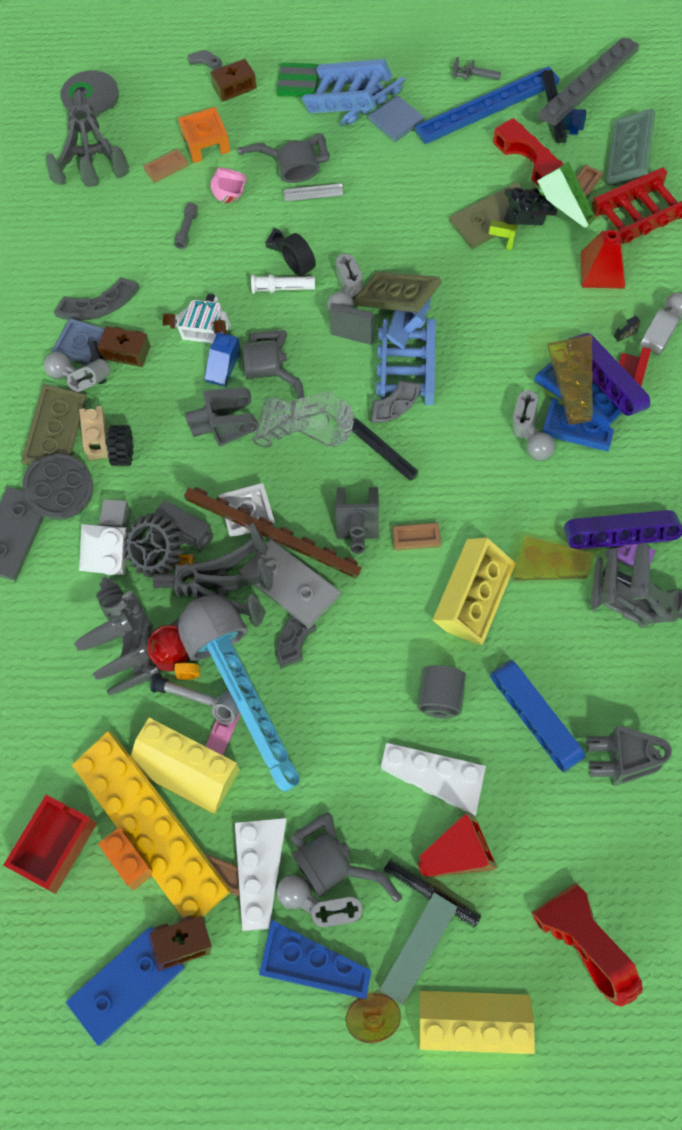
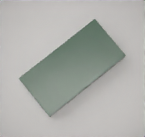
M653 108L615 120L606 179L608 185L648 174L655 120Z

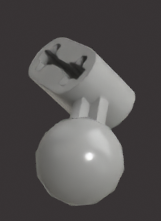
M341 254L336 259L337 278L342 290L333 293L329 297L327 302L328 311L331 303L353 308L354 302L352 298H355L363 289L362 273L355 258L350 254Z
M675 292L667 297L664 309L660 308L640 343L641 347L652 349L651 352L659 356L662 354L682 319V292Z
M58 351L48 354L43 363L45 373L49 377L54 379L67 377L69 387L75 392L89 388L110 375L109 365L102 359H97L76 369L71 366L70 359L64 353ZM90 373L93 374V375H91V376L85 378L86 375H88V374H90Z
M526 390L521 392L517 398L513 415V432L517 437L528 440L526 449L530 457L539 461L547 460L555 451V442L548 433L538 432L534 427L538 410V396L535 392ZM526 406H527V410H526V420H525V422H524L525 408H526Z
M299 875L284 877L277 887L278 900L284 907L288 909L302 908L312 916L315 924L320 927L354 923L362 915V905L358 899L353 897L320 902L310 894L308 882ZM349 902L352 903L353 907H358V911L354 912L353 918H349V915L346 913L333 914L327 918L328 922L323 923L321 918H317V914L321 912L322 907L331 912L347 908V903Z

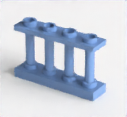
M386 59L320 64L316 71L321 79V83L315 94L303 95L302 100L309 113L375 109L376 104L371 94L377 82L390 81L392 73ZM368 82L364 91H357L361 83ZM344 84H351L348 92H341ZM328 85H335L331 93H324Z
M388 319L383 320V327H379V340H383V345H378V358H382V363L377 365V377H381V382H377L376 395H381V399L385 398L386 393H393L397 385L386 384V375H421V378H425V383H421L419 394L425 396V405H434L436 319H427L426 328L413 330L409 335L408 339H422V341H426V346H422V348H404L403 350L401 348L387 347ZM387 356L421 357V359H426V364H421V367L387 366Z

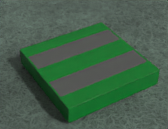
M281 62L277 96L303 97V95L315 94L318 81L316 69L319 64Z

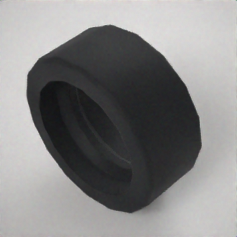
M293 233L281 240L280 250L295 274L303 276L315 268L316 260L314 254L301 235Z

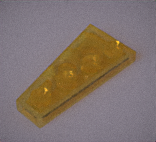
M592 335L548 343V351L568 424L573 425L592 421Z

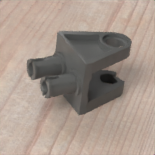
M247 388L203 391L206 404L204 408L185 412V418L188 426H190L193 437L213 432L218 446H223L237 440L258 428V421L253 414L228 415L251 403V392Z
M337 487V539H351L350 548L355 554L365 551V539L379 538L378 487H369V503L346 504V487Z
M616 726L609 736L586 737V745H589L586 747L587 752H610V761H589L588 770H591L589 777H612L613 786H619L655 774L669 760L672 754L670 744L663 738L623 726ZM657 745L664 749V757L662 758L660 751L652 746Z

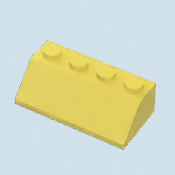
M489 538L467 539L432 621L447 633L478 645H483L516 563Z
M150 717L137 736L131 754L132 759L148 780L214 815L240 771L236 762Z
M420 991L419 1050L535 1054L534 1020L530 995Z

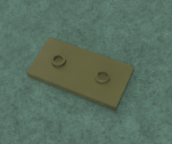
M516 182L505 189H514L515 187H522L518 184V182ZM505 189L449 217L451 225L471 249L496 237V235L488 234L491 220L506 223L504 218L510 200L504 194Z
M376 272L353 301L356 306L418 313L441 285L442 281L437 276Z
M43 384L21 464L30 466L34 461L56 453L72 455L80 425L79 409H84L87 394Z

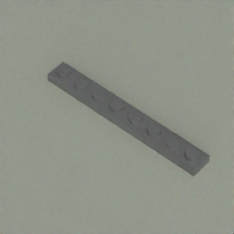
M621 38L539 111L538 118L556 126L638 51L639 44L629 38Z

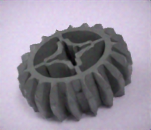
M161 514L140 516L137 518V521L130 523L132 528L125 530L129 536L124 539L127 542L124 550L128 551L125 559L132 560L129 567H136V573H144L146 577L154 576V574H169L171 570H175V563L182 561L178 554L185 552L180 549V545L185 543L183 540H179L182 532L175 531L178 525L171 523V519L168 517L163 518ZM150 528V531L147 532L146 537L142 539L145 531ZM165 552L163 559L157 564V560L160 559L161 553Z

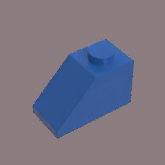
M220 332L216 334L209 350L205 374L206 382L226 387L241 353L238 337Z

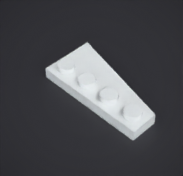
M386 743L381 770L408 784H413L423 789L422 791L446 801L445 803L453 807L460 808L473 817L476 816L486 766Z
M287 818L235 823L242 932L269 929Z

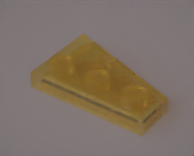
M524 536L512 581L588 579L594 554Z

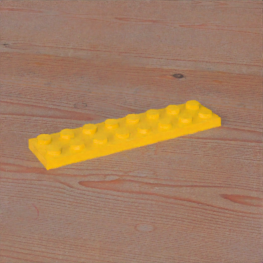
M107 731L72 764L116 827H120L149 865L153 871L151 875L182 918L194 915L195 918L199 916L204 918L232 892L113 732Z

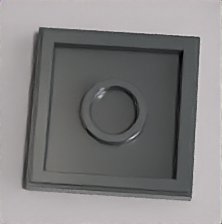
M331 303L329 308L331 335L372 345L374 340V313Z

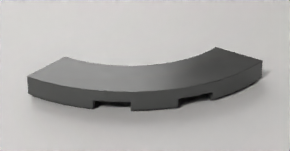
M120 277L100 297L90 300L89 298L74 299L64 296L54 314L58 318L67 320L70 318L90 320L103 317L128 303L136 295L140 286L136 282Z

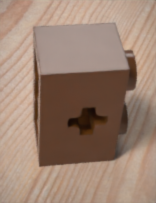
M246 59L210 72L213 88L222 102L257 89L255 73Z
M109 326L105 327L98 344V350L100 355L103 356V360L143 367L151 347L147 334L141 331H129L120 327Z
M190 915L179 920L178 924L171 926L169 924L159 925L149 934V944L158 972L209 955L212 945L202 916L195 918L194 915ZM179 937L181 941L184 940L183 945H180L178 941H175V938Z

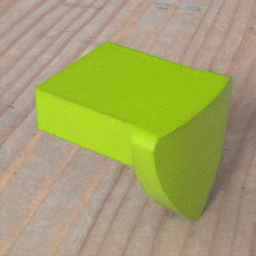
M491 220L488 234L508 238L506 249L512 250L517 226Z

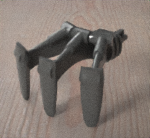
M76 90L73 93L75 106H69L68 108L69 133L63 152L58 161L52 154L46 156L50 180L59 185L66 184V176L63 170L71 162L74 155H81L83 157L79 161L82 182L87 187L97 186L99 178L92 165V155H96L97 152L99 154L103 152L112 161L113 172L117 178L126 176L129 173V165L122 149L115 146L112 151L107 138L104 139L98 130L99 123L93 106L86 104L85 92ZM92 131L98 142L94 145H89L87 133ZM78 132L82 133L83 146L76 145Z
M251 523L250 533L252 539L242 547L208 562H195L191 566L189 563H184L183 566L176 564L175 574H154L152 577L153 588H174L178 597L183 595L185 597L193 595L195 599L203 596L221 597L231 603L238 613L250 616V623L258 627L261 625L266 611L255 595H249L247 605L229 600L225 596L228 595V591L261 583V587L269 592L273 587V572L270 571L263 558L257 561L258 572L228 576L227 571L239 564L240 560L254 551L257 554H264L266 556L268 547L257 526ZM194 578L192 582L184 583L186 579ZM207 589H216V594Z
M639 543L637 546L630 588L617 579V549H610L604 586L603 558H597L589 601L592 612H595L602 604L622 614V617L637 623L640 628H647L650 624L676 622L678 618L682 619V589H672L664 592L657 588L649 579L650 565L647 543Z
M105 576L101 578L102 582L99 583L101 590L97 592L96 596L100 608L109 621L80 637L74 645L78 651L105 644L120 636L123 637L121 656L93 673L95 679L98 680L133 667V674L107 690L109 695H114L147 681H152L157 673L161 674V671L157 667L153 668L150 666V656L147 650V640L151 635L153 624L144 613L133 591L124 594L119 585L114 584L112 578L107 579Z

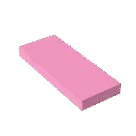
M241 713L238 714L231 724H222L216 720L205 747L224 755Z

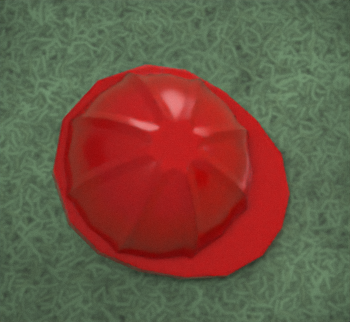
M162 625L153 630L147 640L148 654L153 663L160 670L167 672L175 671V664L186 663L188 653L180 639L178 627L175 625Z

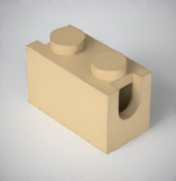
M96 406V410L79 409L83 449L89 461L108 458V421L102 406ZM100 444L101 449L93 450L92 445Z

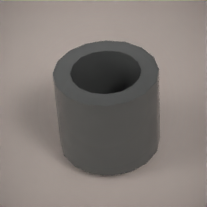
M433 665L423 667L421 669L417 709L425 715L434 718L449 719L459 716L462 713L465 672L448 666Z

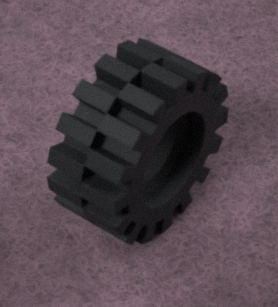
M110 425L108 428L109 432H107L109 463L111 466H130L134 453L131 427L129 425Z

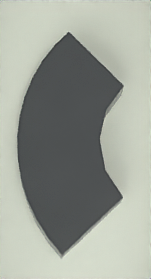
M398 381L396 389L390 396L373 401L370 422L390 421L405 413L416 401L421 384Z
M294 616L286 622L277 642V657L281 669L303 660V643L310 634L317 630L315 624L309 629Z

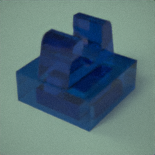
M573 109L565 116V130H569L570 135H578V130L584 129L586 109Z

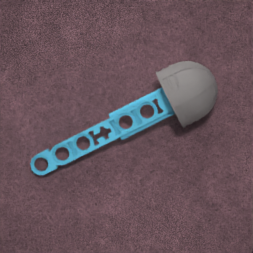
M203 596L195 599L186 606L179 619L178 631L183 646L190 660H202L212 656L266 765L271 769L270 773L276 785L283 791H289L299 784V775L292 761H289L288 753L233 647L234 644L239 642L248 633V629L245 627V623L235 607L225 599L218 596Z

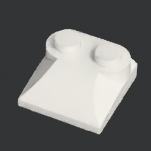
M263 483L219 495L220 498L229 502L230 507L238 509V507L244 508L251 512L250 516L258 520L259 517H263L272 522L271 526L276 527ZM225 519L230 537L250 533L249 529Z
M81 524L79 571L105 573L107 575H125L127 551L124 550V547L127 546V542L124 539L128 537L125 531L128 528Z

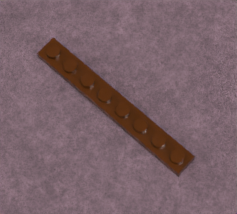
M188 487L184 494L186 501L249 530L251 523H254L262 536L356 579L362 567L357 566L358 562L349 557L342 559L336 556V551L328 547L323 549L314 546L315 542L311 539L302 537L301 540L293 536L294 532L287 528H275L271 526V521L263 517H259L258 520L250 516L251 512L244 508L238 507V509H234L229 506L228 501L220 497H216L215 500L207 496L208 492L201 488L195 487L193 490Z

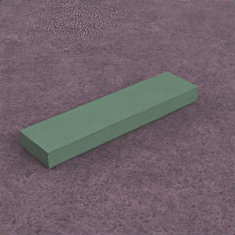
M433 893L380 991L404 1005L454 915L457 906L438 894Z

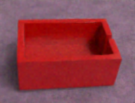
M45 795L3 866L56 894L97 823L71 807L69 808L64 803Z

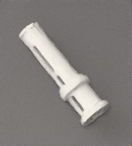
M253 274L251 275L252 294L266 291L273 294L275 290H315V276L274 277V275L269 274V276L255 277Z

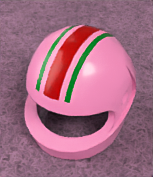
M218 167L211 180L213 195L223 203L237 201L242 195L244 184L247 183V176L231 169Z

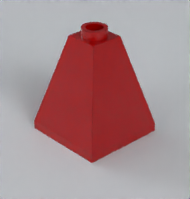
M601 231L581 251L582 288L624 289V258L620 231Z
M469 814L462 816L419 856L421 860L417 862L422 875L432 878L491 871L498 868L477 819Z

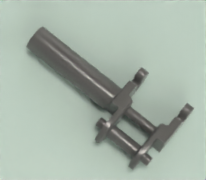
M459 57L455 59L452 71L454 79L456 76L464 77L465 81H467L471 75L500 80L501 72L474 67L475 60H472L468 68L459 67Z

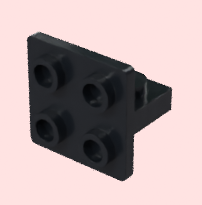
M518 187L505 189L504 194L510 200L504 218L507 224L543 225L546 215L556 216L558 212L545 196L541 195L537 188L532 190H523Z

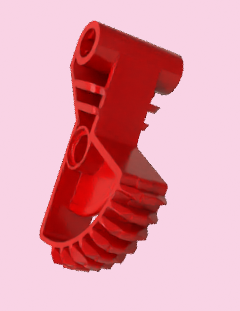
M577 883L572 884L531 912L536 924L545 934L551 930L554 938L564 940L565 944L572 945L577 950L594 985L610 1002L623 1007L626 1004L632 1003L642 993V980L638 975L635 964L594 921L588 895Z

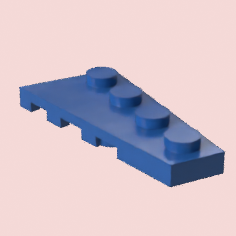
M271 920L259 972L260 976L366 1000L372 972L370 969Z

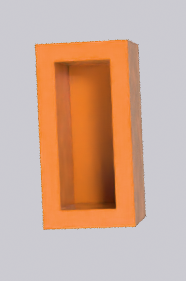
M120 827L98 843L124 882L131 889L135 890L152 877L151 873L153 871Z

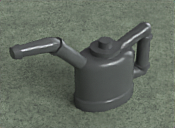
M321 133L307 141L292 140L279 150L269 147L265 143H256L237 148L239 155L260 152L277 158L280 177L288 183H298L311 179L319 172V164L329 161L330 157L326 146V139ZM316 144L318 145L320 151V155L318 156L315 155L313 147Z
M276 329V331H255V333H250L249 342H242L246 380L278 376L295 388L298 403L304 405L306 398L304 397L303 384L300 378L294 377L280 368L283 367V362L287 361L286 353H282L287 332Z
M326 812L321 816H317L318 818L300 830L297 829L292 835L291 839L297 850L292 852L291 855L318 897L346 877L351 876L372 880L375 883L379 882L392 897L393 901L397 903L402 900L401 893H398L389 878L379 869L372 870L349 865L348 860L350 858L348 852L351 850L346 842L341 844L337 839L333 816L330 813ZM324 827V834H321L308 844L305 842V838Z

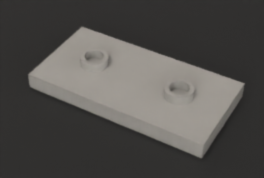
M270 540L266 544L268 547L266 556L264 554H256L239 573L240 575H247L258 572L257 561L263 558L270 571L273 572V587L268 592L261 587V583L253 584V586L310 629L341 596V592L273 540Z

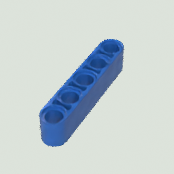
M509 660L490 673L493 683L562 772H566L585 759V753L581 746L513 660Z

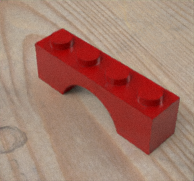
M514 118L495 128L493 144L505 155L520 154L529 158L534 164L531 180L537 186L539 185L538 180L563 165L561 160H558L548 148L544 147L534 135L530 134Z

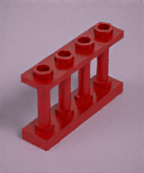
M664 167L593 198L591 208L595 216L598 217L603 214L608 217L616 229L620 231L622 244L630 243L633 239L641 235H647L652 230L664 227L676 219H682V201L678 203L664 186L668 173ZM658 191L670 207L660 210L648 194ZM641 199L652 215L643 218L631 204V201ZM623 207L635 223L625 226L613 209Z

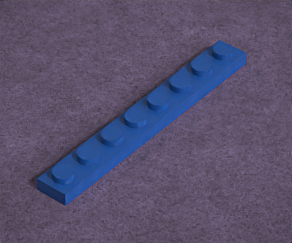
M550 66L420 123L415 126V132L424 144H428L546 90L542 76L543 71L552 69ZM554 72L555 85H558L560 78Z

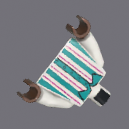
M207 294L205 301H191L189 306L178 315L171 313L163 314V326L170 325L172 329H175L177 326L182 340L213 343L218 332L227 334V331L231 328L227 313L223 311L221 304L218 303V297L213 294Z

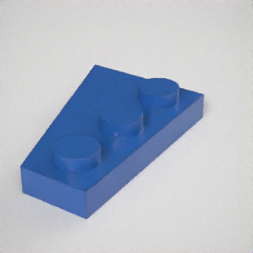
M552 397L542 432L548 433L555 439L609 451L614 432L613 428L608 427L607 429L592 418L583 417L576 413L577 409L571 406L566 408L559 404L558 399Z

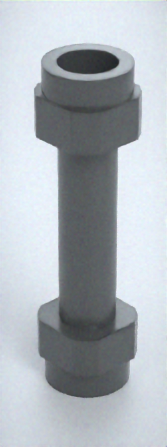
M187 203L183 211L184 221L180 233H176L174 245L179 249H185L189 242L188 232L192 220L196 219L198 214V206L194 203Z

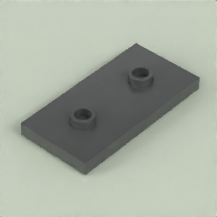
M7 487L0 502V577L16 581L44 517L32 510L24 497L23 491Z

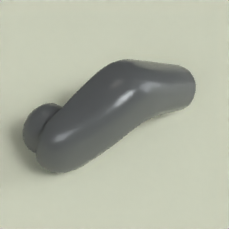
M201 50L188 55L190 65L205 64L212 70L222 68L221 59L207 50Z

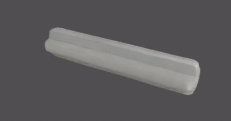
M342 183L284 189L285 201L343 195Z

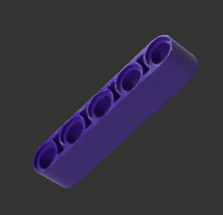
M584 333L567 339L566 350L568 354L624 415L630 416L647 410L650 407V397L647 392L592 334Z
M672 510L575 518L567 521L563 527L569 546L578 550L674 541L682 536V524L677 514Z

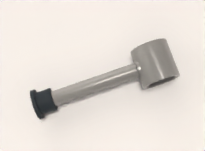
M159 673L152 679L151 692H169L212 706V715L222 724H231L240 713L229 689L216 698L170 683L169 679L163 678Z

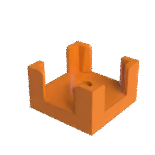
M216 107L178 118L181 135L184 142L187 141L193 163L202 161L200 149L219 144L221 154L230 152L228 134Z

